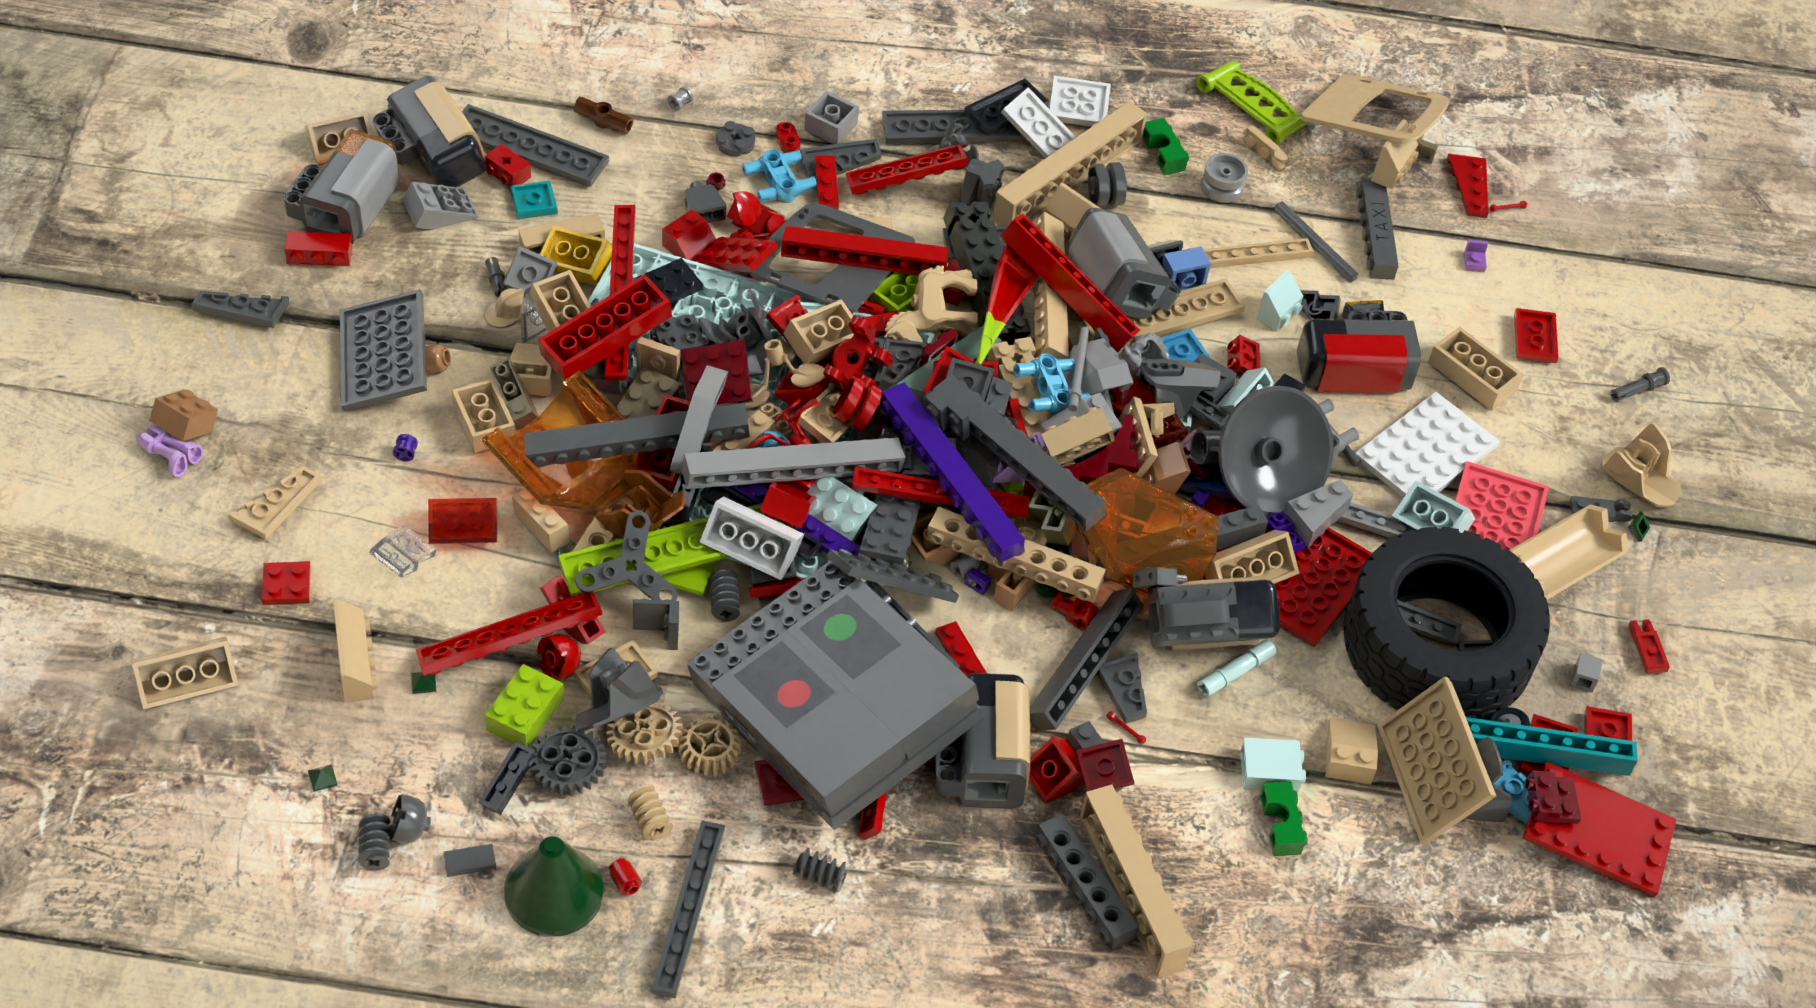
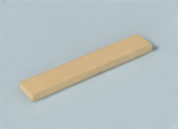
M1308 238L1203 249L1211 262L1210 268L1310 258L1314 254Z

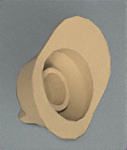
M522 288L506 289L501 292L498 300L486 308L485 320L493 327H507L529 314L532 304L526 298Z

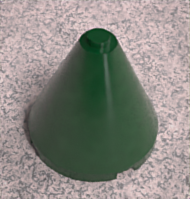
M554 836L543 839L519 858L509 870L504 884L505 904L513 920L531 933L540 935V932L554 933V937L574 933L589 924L597 915L602 905L604 891L602 875L594 861L578 849Z

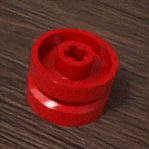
M853 375L837 399L832 412V418L842 423L849 419V427L861 432L872 418L880 401L882 390L871 384L865 388V381Z

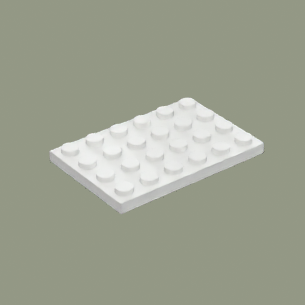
M1435 392L1355 452V454L1361 459V465L1404 498L1415 481L1437 492H1441L1462 475L1466 461L1476 464L1497 448L1500 441L1439 393Z

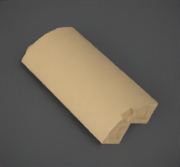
M1588 505L1515 546L1510 551L1519 558V563L1524 562L1534 574V579L1539 581L1544 591V597L1549 599L1628 553L1627 532L1609 528L1607 508Z

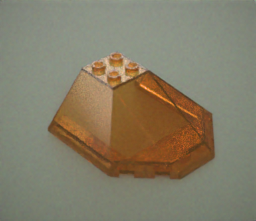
M578 371L563 382V390L535 420L509 438L497 427L484 436L481 441L540 504L604 512L625 497V493L631 489L624 477V472L626 470H637L638 453L546 465L539 468L526 457L524 433L626 419L581 371Z
M1119 468L1086 484L1090 491L1095 495L1101 496L1105 501V516L1087 531L1083 530L1078 524H1075L1080 533L1083 532L1089 541V549L1095 559H1100L1106 569L1105 575L1109 580L1133 589L1135 592L1146 597L1148 589L1133 588V571L1142 570L1144 567L1177 569V575H1186L1187 578L1185 579L1187 581L1202 580L1216 555L1218 516L1191 500L1124 468Z

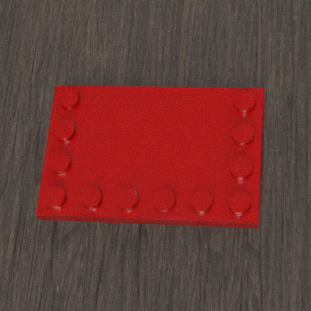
M1547 761L1542 771L1555 772L1556 777L1574 779L1581 821L1578 824L1533 821L1532 812H1530L1522 839L1655 898L1659 893L1676 818Z

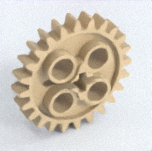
M661 702L658 706L654 703L632 715L612 720V724L607 725L608 731L606 732L608 746L613 754L617 753L618 759L625 757L627 763L634 759L635 764L643 760L647 764L649 759L657 762L658 756L665 759V752L674 753L673 747H679L678 740L679 737H683L682 730L684 729L681 716L678 717L677 710L672 711V706L665 708L664 702Z

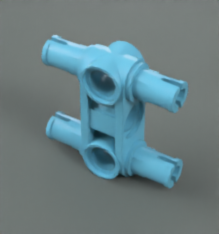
M773 149L767 150L758 160L742 164L745 176L761 172L765 175L771 186L767 189L757 190V198L760 203L774 199L783 203H791L801 192L817 188V182L813 176L797 180L788 167L790 164L802 161L799 150L784 154Z
M1045 353L1039 359H1033L1028 363L1015 364L1013 367L1015 377L1032 376L1042 397L1030 399L1028 403L1030 412L1047 411L1054 416L1069 407L1070 400L1068 399L1070 389L1062 372L1074 371L1075 361L1073 358L1057 360L1054 356ZM1089 393L1082 394L1081 399L1089 397Z

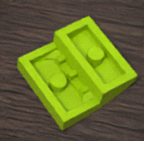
M718 560L663 574L662 577L676 589L703 596L709 586L710 577L717 568Z

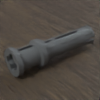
M1659 367L1653 373H1645L1640 379L1611 390V393H1613L1611 398L1613 401L1619 402L1641 391H1652L1656 386L1669 384V372L1664 367Z

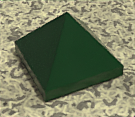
M1639 512L1628 528L1638 542H1642L1650 526L1644 513Z
M422 672L411 673L413 694L437 692L435 675L427 674L423 676Z
M332 764L308 770L314 792L338 786Z

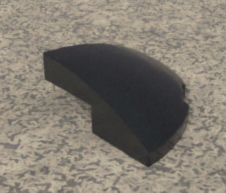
M1300 290L1303 294L1301 302L1303 307L1301 310L1310 320L1337 319L1341 303L1340 296L1320 295L1319 291Z

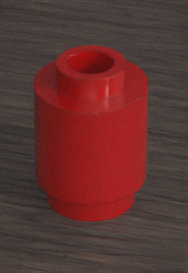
M619 858L610 864L609 875L622 895L635 894L640 889L642 880L631 862L625 858Z

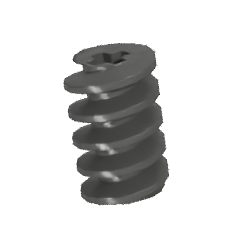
M721 569L710 577L711 613L717 619L724 621L734 620L740 616L738 574L733 570Z
M370 814L359 821L358 863L366 869L382 870L390 864L388 859L390 857V852L388 851L390 848V843L388 842L390 840V834H388L390 832V818L387 815Z
M809 847L799 855L793 869V875L800 871L802 879L806 878L809 874L810 882H814L818 878V885L823 886L827 881V888L830 890L836 885L837 893L840 892L847 875L846 862L837 867L836 858L831 863H828V855H825L820 860L819 851L810 856Z

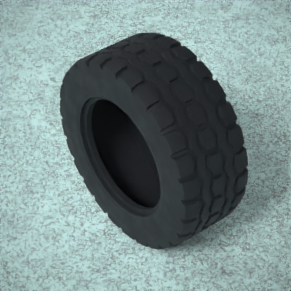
M1437 527L1420 528L1418 531L1415 529L1406 531L1390 538L1368 557L1360 570L1345 613L1343 635L1349 660L1354 670H1357L1359 678L1367 687L1372 686L1371 691L1382 701L1389 700V705L1396 710L1402 708L1445 676L1453 684L1465 717L1485 720L1490 718L1497 710L1509 707L1524 692L1546 647L1550 631V615L1546 597H1544V591L1539 581L1534 579V574L1524 562L1519 563V558L1507 548L1502 550L1499 543L1487 537L1483 540L1481 535L1464 530L1463 533H1460L1459 529L1441 527L1438 530ZM1434 598L1455 603L1471 612L1481 621L1493 643L1487 648L1471 652L1450 651L1434 646L1420 638L1410 629L1402 618L1397 600L1406 603L1416 599Z

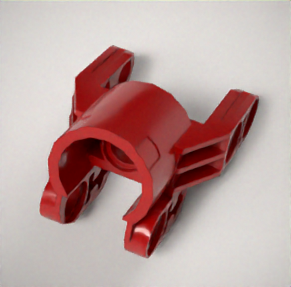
M853 315L848 325L853 332L852 338L846 339L835 348L832 357L834 367L827 364L823 374L829 382L841 388H844L853 375L865 381V388L870 384L879 388L873 379L863 375L862 372L870 358L874 364H881L888 369L893 364L894 358L887 350L874 345L876 333L871 324L865 319ZM851 357H859L855 364L849 363Z

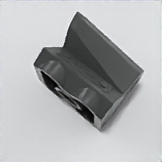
M972 159L966 168L959 202H965L967 206L972 204V202H987L991 209L996 200V192L1002 187L1001 179L1004 173V165L998 159L988 163Z

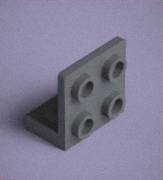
M634 599L633 629L664 631V640L669 641V650H678L679 601L669 599Z

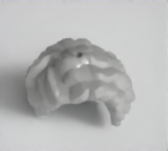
M1154 333L1134 336L1130 345H1124L1121 352L1122 359L1127 362L1130 374L1137 379L1139 378L1140 365L1143 360L1170 359L1163 340Z

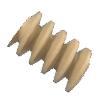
M645 784L638 787L628 798V803L632 807L636 820L639 822V827L644 837L648 839H658L666 836L673 828V824L668 823L670 818L668 815H665L666 809L662 807V801L658 799V793L654 792L655 786L653 784Z

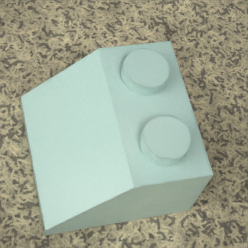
M1286 270L1264 291L1257 320L1276 332L1282 326L1285 327L1293 315H1298L1303 307L1301 305L1303 294L1289 270Z

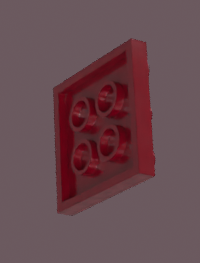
M744 339L681 350L687 401L691 402L693 393L708 365L728 371L724 389L715 407L753 402Z

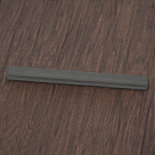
M1283 201L1276 204L1275 210L1301 236L1308 238L1310 244L1349 282L1357 279L1358 272Z

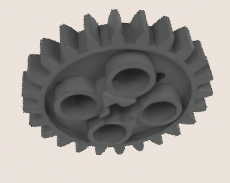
M563 725L562 731L553 727L554 733L551 734L545 731V738L538 736V744H532V749L538 755L530 768L531 776H535L536 784L542 782L543 790L550 786L551 794L556 789L560 790V796L565 791H568L570 796H573V791L576 789L582 794V787L591 790V782L598 784V777L604 776L607 760L605 746L600 744L599 737L593 739L592 731L588 734H585V731L579 733L576 731L575 725L572 726L571 730H567L566 725Z

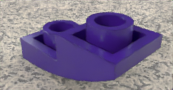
M1284 511L1266 516L1269 532L1273 530L1289 532L1294 553L1305 550V542L1294 531L1295 523Z

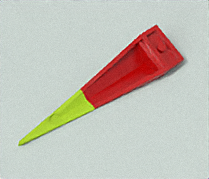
M1008 245L1004 246L1000 259L996 264L976 361L978 365L982 364L1000 332L1038 276L1034 269L1027 262L1023 261L1019 254Z

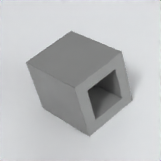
M1581 653L1574 667L1571 686L1593 693L1599 681L1603 659Z

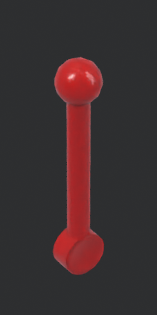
M1520 201L1517 204L1500 206L1493 204L1490 206V211L1495 212L1499 209L1516 207L1525 209L1527 202Z
M1109 711L1106 714L1110 721H1115L1137 738L1138 743L1144 744L1146 742L1144 735H1139L1119 720L1114 712Z

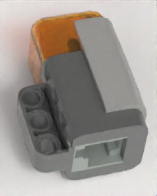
M348 132L324 166L309 164L303 168L284 195L286 214L288 217L303 221L307 232L351 234L353 244L357 238H361L399 184V166L395 144L389 139L364 132Z

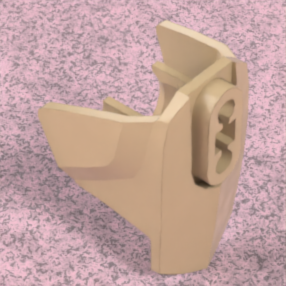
M1655 422L1650 423L1628 446L1616 447L1602 459V469L1608 475L1656 507H1671L1678 500L1681 484L1668 474L1671 446L1668 438Z

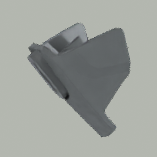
M749 289L748 293L754 307L746 309L743 304L739 305L742 311L731 317L728 322L722 316L719 317V325L703 317L698 319L707 338L715 342V344L744 339L749 375L759 376L765 374L766 363L764 359L767 358L764 345L772 340L764 318L763 308L753 291Z
M1145 359L1140 365L1138 381L1149 385L1148 391L1155 389L1156 404L1174 403L1175 414L1163 418L1164 425L1179 421L1187 415L1190 407L1202 390H1216L1220 382V371L1207 364L1173 359Z
M609 648L589 672L592 707L576 715V728L580 733L622 716L632 715L657 702L663 694V690L652 682L640 662L634 660L628 666L615 649Z
M1485 737L1476 745L1496 797L1466 818L1479 821L1504 822L1511 809L1512 798L1510 794L1503 791L1501 786L1494 785L1503 775V765L1495 742L1491 738Z

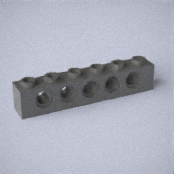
M1064 814L1039 824L1035 836L1038 846L1045 850L1050 864L1059 871L1063 884L1069 886L1073 892L1075 902L1085 910L1087 920L1090 924H1094L1101 941L1107 944L1110 950H1113L1136 939L1139 925Z

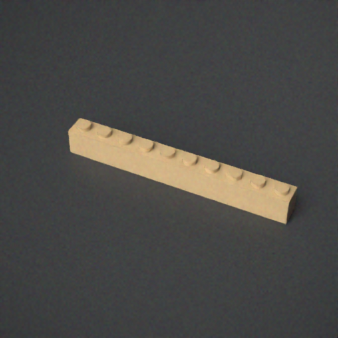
M1043 212L1040 217L1034 219L1033 224L1065 254L1064 223ZM1038 275L1034 282L1033 290L1036 358L1046 353L1054 356L1057 360L1068 359L1067 304Z

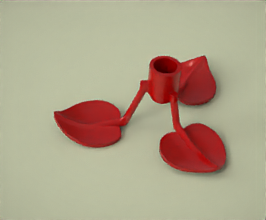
M747 191L732 193L735 199L737 216L745 227L738 229L737 232H733L730 238H770L786 222L782 216L778 214L772 215L767 220L768 233L753 235L746 230L757 223L756 218L761 214L760 202L754 194ZM746 272L747 278H751V279L757 280V279L753 278V277L749 274V272Z
M799 398L776 417L775 423L784 417L787 424L793 430L794 434L788 439L791 442L790 444L771 433H766L753 441L746 449H752L757 444L768 439H773L784 446L812 444L803 433L798 420L804 411L810 407L820 405V403L815 398L798 409L801 402Z

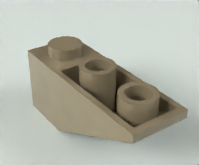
M508 357L490 366V370L513 422L520 429H523L539 421L540 417L510 358Z

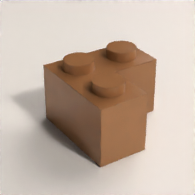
M989 563L987 575L998 581L995 588L994 601L1013 611L1036 584V580L1017 575L1012 571L998 568Z

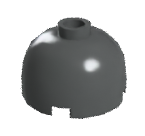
M405 794L397 797L391 814L394 817L393 825L389 824V841L409 844L418 840L423 831L429 830L431 817H427V808L420 799Z

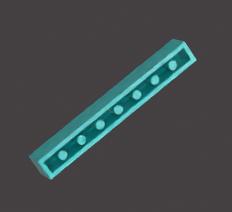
M1466 717L1475 743L1477 744L1485 737L1491 738L1495 742L1501 758L1542 764L1548 761L1557 766L1625 776L1631 775L1638 761L1637 742Z

